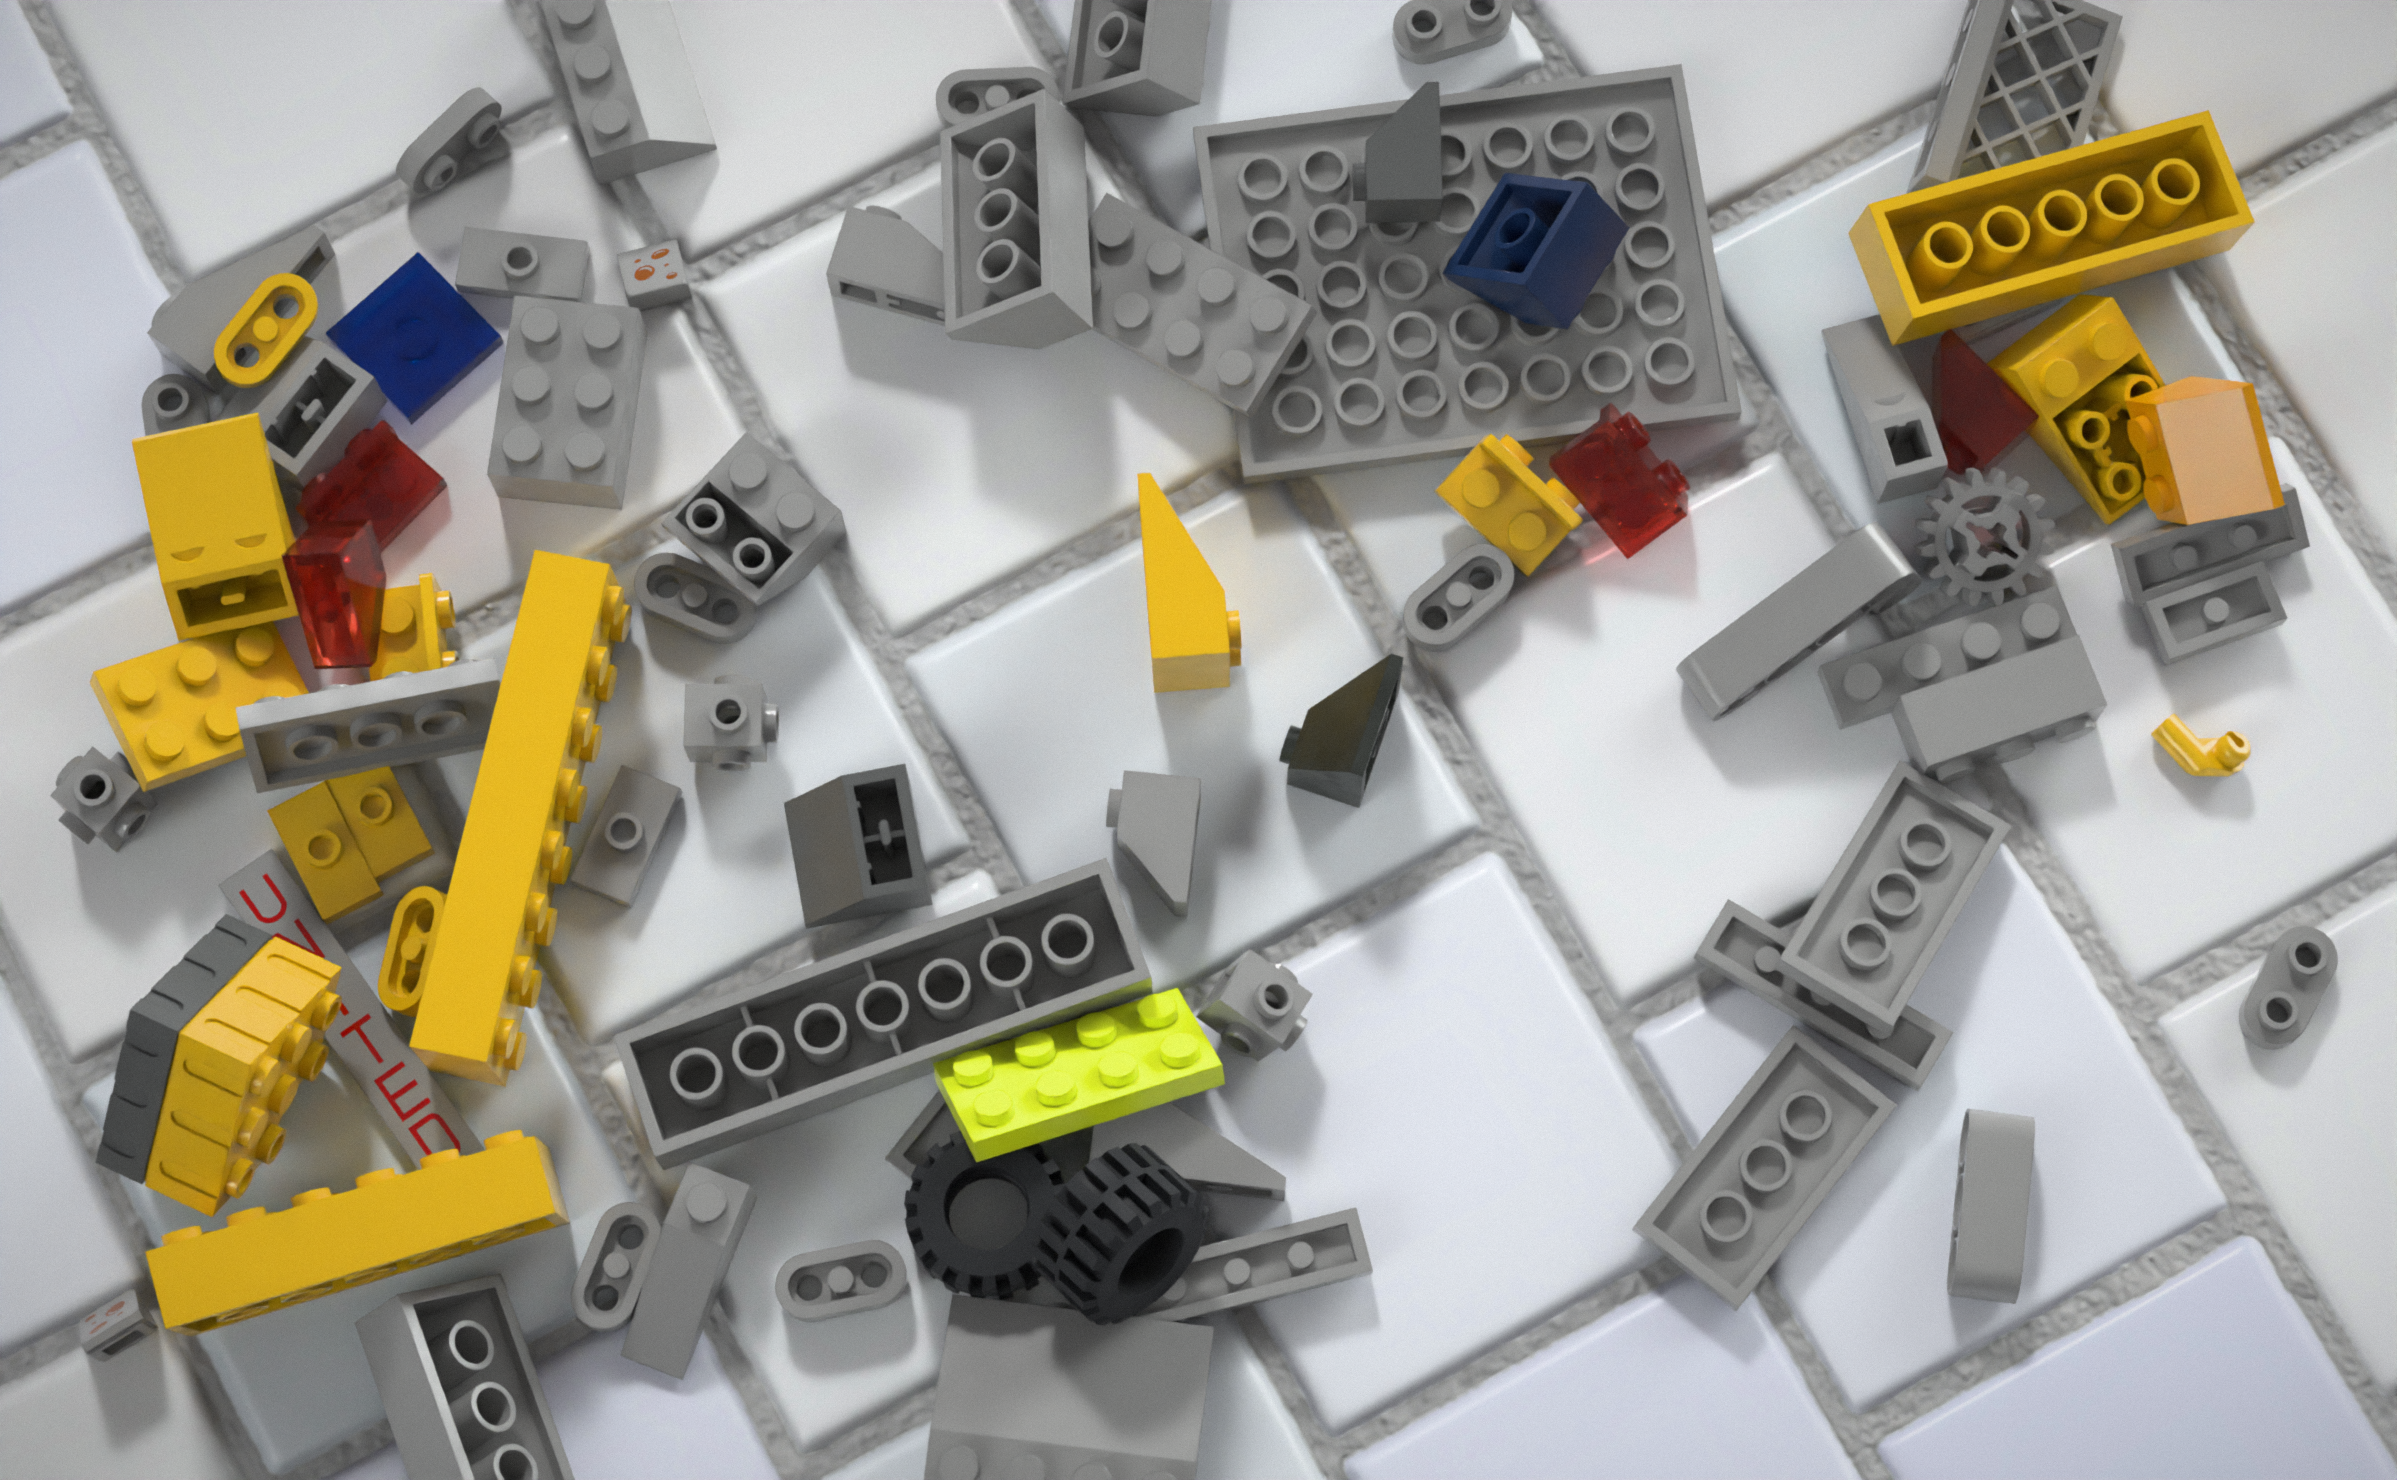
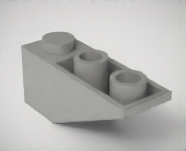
M1880 314L1822 329L1821 334L1877 504L1938 488L1948 467V462L1929 405L1898 345L1892 346Z

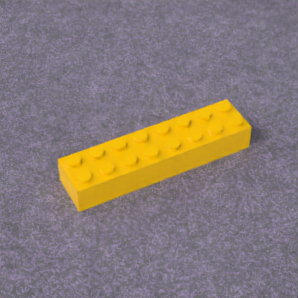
M534 550L409 1047L431 1072L506 1087L510 1070L518 1071L521 1067L526 1049L527 1035L519 1031L525 1007L532 1009L535 1007L542 983V971L536 970L535 966L540 946H550L557 923V909L550 908L556 884L564 885L567 881L572 862V847L565 846L571 822L577 824L581 822L586 807L587 786L580 784L586 762L595 763L601 746L602 726L596 725L601 701L609 703L612 699L617 679V666L610 663L616 641L625 642L631 623L632 607L625 604L624 588L619 586L610 564Z

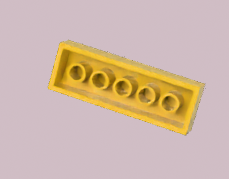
M2207 110L1868 204L1848 234L1890 342L1894 346L2229 251L2255 221L2211 114Z
M522 1130L509 1131L485 1139L483 1141L485 1151L460 1156L458 1149L441 1151L421 1158L419 1160L421 1170L404 1175H395L394 1168L382 1169L355 1178L357 1189L344 1193L331 1194L330 1188L324 1187L295 1195L290 1198L293 1208L266 1213L264 1206L255 1207L227 1216L228 1227L202 1232L201 1226H192L161 1236L162 1247L145 1252L165 1329L192 1337L570 1224L550 1148L535 1136L524 1137Z

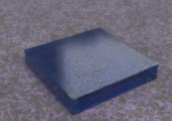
M419 252L412 256L325 333L329 341L346 358L375 377L385 398L411 425L504 343L501 335Z

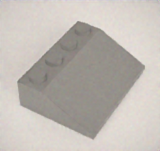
M952 1294L930 1426L924 1480H1196L1214 1327L1131 1316L1123 1322L1117 1324L1110 1322L1104 1326L1097 1325L1094 1321L1090 1322L1079 1310Z

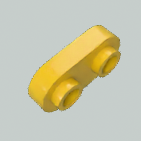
M280 273L270 276L259 285L221 332L214 346V360L219 373L227 382L241 388H254L263 385L275 374L313 327L318 315V302L312 286L305 279L291 273ZM289 298L298 304L299 309L295 316L283 319L276 315L274 308L281 299ZM243 347H252L258 351L259 359L252 367H241L235 361L236 353Z
M416 887L405 894L398 903L394 912L378 978V994L382 1003L389 1009L409 1017H417L447 894L432 887Z

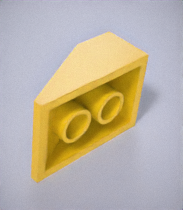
M1138 473L1139 511L1154 693L1230 687V667L1241 666L1242 644L1239 610L1226 611L1225 590L1151 473Z

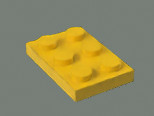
M273 621L195 637L93 671L89 682L143 792L246 757L239 730L236 707L251 705L262 698L270 696L288 698L309 694Z

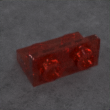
M1610 402L1600 410L1599 421L1550 456L1549 466L1623 555L1629 559L1688 515V495L1686 492L1690 489V485L1673 461L1666 459L1664 462H1661L1647 446L1651 442V438L1638 418L1629 411L1622 415Z
M385 420L380 421L373 429H363L354 436L345 449V457L328 474L325 472L318 474L305 486L300 495L301 502L295 508L305 526L359 575L447 487L444 478L402 442L394 428Z

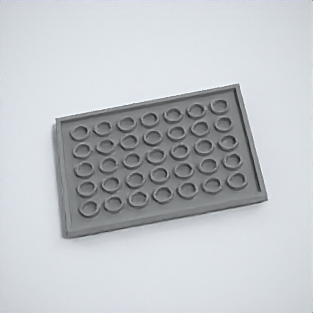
M1682 64L1440 95L1443 194L1440 222L1365 223V201H1353L1352 165L1364 163L1366 140L1408 99L1193 127V139L1209 249L1308 302L1317 311L1315 318L1252 419L1233 409L1243 485L1467 456L1482 438L1488 434H1492L1499 441L1505 434H1508L1523 448L1740 419L1742 410ZM1504 173L1587 182L1630 227L1616 249L1613 260L1602 272L1586 298L1582 311L1574 318L1568 329L1525 323L1449 281L1443 275L1444 269Z

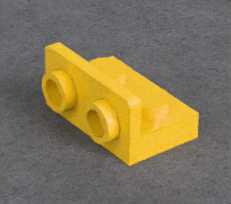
M1488 434L1482 438L1434 492L1486 541L1504 551L1510 558L1513 566L1525 577H1528L1565 536L1583 522V519L1574 511L1580 502L1555 478L1552 477L1545 484L1528 468V465L1534 460L1533 457L1508 434H1505L1500 441L1492 434Z
M433 573L419 574V585L362 592L370 682L382 680L384 677L395 672L407 671L418 673L444 668L459 660L456 650H447L445 629L455 628L456 623L452 594L450 590L442 591Z

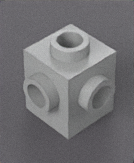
M741 675L719 676L715 678L714 684H685L683 746L690 762H712L713 768L722 771H744L751 768V762H767V742H778L779 709L778 704H768L763 684H753V679Z
M93 746L84 757L77 756L66 764L57 777V788L50 795L65 810V813L58 819L60 823L86 844H89L96 836L115 852L126 840L134 837L142 829L149 818L150 812L158 804L147 791L143 792L127 758L117 751L109 760Z
M1249 949L1226 967L1196 1018L1219 1033L1223 1043L1233 1052L1245 1057H1252L1259 1062L1277 1048L1287 1051L1296 1042L1308 1022L1301 1013L1313 994L1298 984L1296 976L1289 969L1278 963L1268 962Z

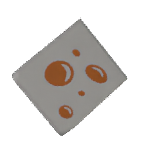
M677 239L617 254L623 285L630 307H636L640 311L692 298Z
M135 1289L124 1292L83 1317L78 1323L80 1343L86 1354L100 1362H106L154 1333L158 1327L140 1294Z

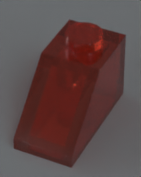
M1949 329L1941 336L1932 356V417L1948 462V468L1958 475H1963L1967 468H1974L1979 470L1984 478L1992 467L1995 468L2030 436L2039 415L1955 332Z
M371 519L313 522L281 556L314 669L372 667L377 661L387 575Z

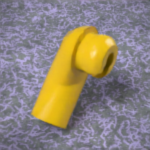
M2175 713L2151 733V736L2180 767L2192 776H2231L2242 770L2244 762L2251 754L2249 741L2242 734L2228 731L2220 738H2197Z

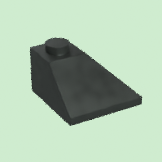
M1391 653L1308 709L1302 728L1290 726L1279 758L1280 762L1289 764L1287 785L1360 808L1399 694L1404 657Z

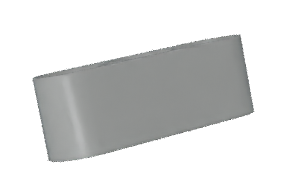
M1968 1108L1965 1112L1960 1138L1949 1252L1948 1295L2015 1304L2018 1299L2023 1271L2035 1139L2034 1117Z

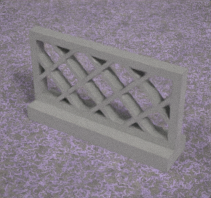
M1968 0L1907 193L1957 180L1962 164L1981 157L1987 171L2001 168L1993 150L2016 140L2027 160L2041 157L2030 134L2052 124L2055 125L2066 146L2065 150L2083 145L2123 16L2083 0H2029L2037 4L2046 23L2022 33L2011 11L2014 0ZM2057 11L2065 15L2059 17ZM2076 20H2081L2102 29L2097 47L2081 55L2078 54L2064 27ZM2004 31H2006L2009 39L2001 42ZM2051 32L2066 61L2042 71L2028 41ZM2015 48L2029 78L2005 87L1994 66L1997 55ZM2092 60L2091 67L2088 73L2084 63H2087ZM2071 70L2082 90L2080 102L2062 110L2047 80ZM1988 84L1992 94L1984 97ZM2034 86L2049 116L2025 126L2010 96ZM1997 102L2012 132L1988 142L1977 121V116L1980 109ZM2075 115L2073 125L2071 127L2067 118ZM1971 138L1975 148L1966 152Z

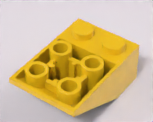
M2078 294L1983 367L2014 418L2104 523L2110 525L2145 498L2143 484L2146 480V475L2140 454L2134 449L2128 436L2127 423L2130 420L2126 400L2166 385L2113 297Z
M259 413L132 439L161 585L178 641L303 615L308 584Z

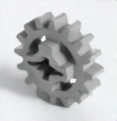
M1992 467L1986 481H1984L1979 470L1967 468L1965 484L1962 486L1955 480L1946 477L1942 480L1947 495L1942 500L1929 495L1924 499L1927 506L1934 511L1931 519H1916L1914 526L1928 533V540L1914 545V550L1917 554L1932 557L1933 559L1922 570L1925 576L1934 580L1945 575L1940 591L1953 597L1963 587V601L1973 606H1977L1982 592H1985L1988 601L1996 606L2003 605V589L2009 588L2014 593L2023 596L2027 592L2022 578L2027 573L2042 578L2045 574L2042 568L2035 563L2038 554L2049 555L2054 553V547L2041 541V533L2055 528L2054 521L2046 517H2038L2036 514L2047 503L2046 500L2038 494H2032L2024 498L2029 482L2018 476L2013 478L2006 486V472L1999 468ZM1993 496L1992 499L1987 497L1980 507L1966 510L1961 507L1974 498ZM2020 519L2023 528L2021 546L2018 545L2015 527ZM1970 523L1978 528L1981 526L1986 528L1994 536L1993 540L2002 546V550L2000 551L1990 545L1988 547L1982 545L1979 539L1974 537L1975 533L1966 527V524ZM1947 527L1951 529L1954 546L1949 555L1945 543ZM2001 564L2008 566L1997 574L1981 577L1987 567Z

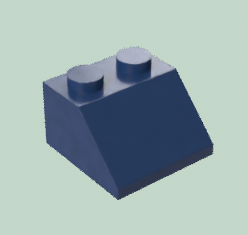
M1504 173L1444 269L1443 275L1449 281L1525 323L1568 329L1574 318L1582 311L1586 298L1604 269L1613 260L1616 249L1630 227L1587 182Z

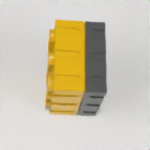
M225 914L215 924V927L208 934H205L184 955L183 959L176 966H173L151 988V991L130 1009L126 1024V1035L122 1043L114 1077L113 1092L110 1095L103 1126L104 1132L95 1163L140 1184L146 1181V1187L210 1217H213L231 1196L239 1199L250 1185L258 1166L262 1162L267 1165L271 1164L279 1154L286 1137V1129L279 1126L280 1119L290 1107L299 1084L304 1079L313 1082L325 1065L329 1047L322 1043L325 1031L334 1022L341 1006L342 997L335 994L342 967L280 938L274 937L271 940V934Z

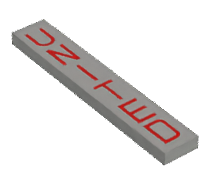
M271 848L220 883L218 886L243 922L271 934V940L274 937L280 938L342 967L335 994L342 997L341 1006L334 1022L325 1031L324 1037L417 1169L421 1170L419 1162L421 1158L441 1151L458 1149L460 1156H468L485 1151L431 1072L409 1047L410 1043L273 849Z

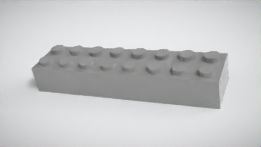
M1107 858L623 1031L613 1035L654 1157L662 1169L667 1170L934 1073L933 1063L958 1056L967 1051L978 1050L1020 1037L1028 1032L1039 1031L1075 1020L1090 1013L1101 1012L1152 994V978Z

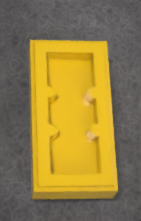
M385 766L349 776L324 780L378 883L435 854L391 767Z
M325 781L267 810L326 925L384 896Z

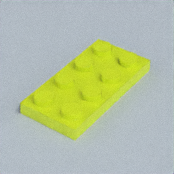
M1178 988L1151 994L1143 999L1101 1012L1090 1013L1075 1020L1039 1031L1028 1032L1020 1037L978 1050L967 1051L958 1056L933 1063L936 1084L976 1162L1225 1084L1223 1064Z

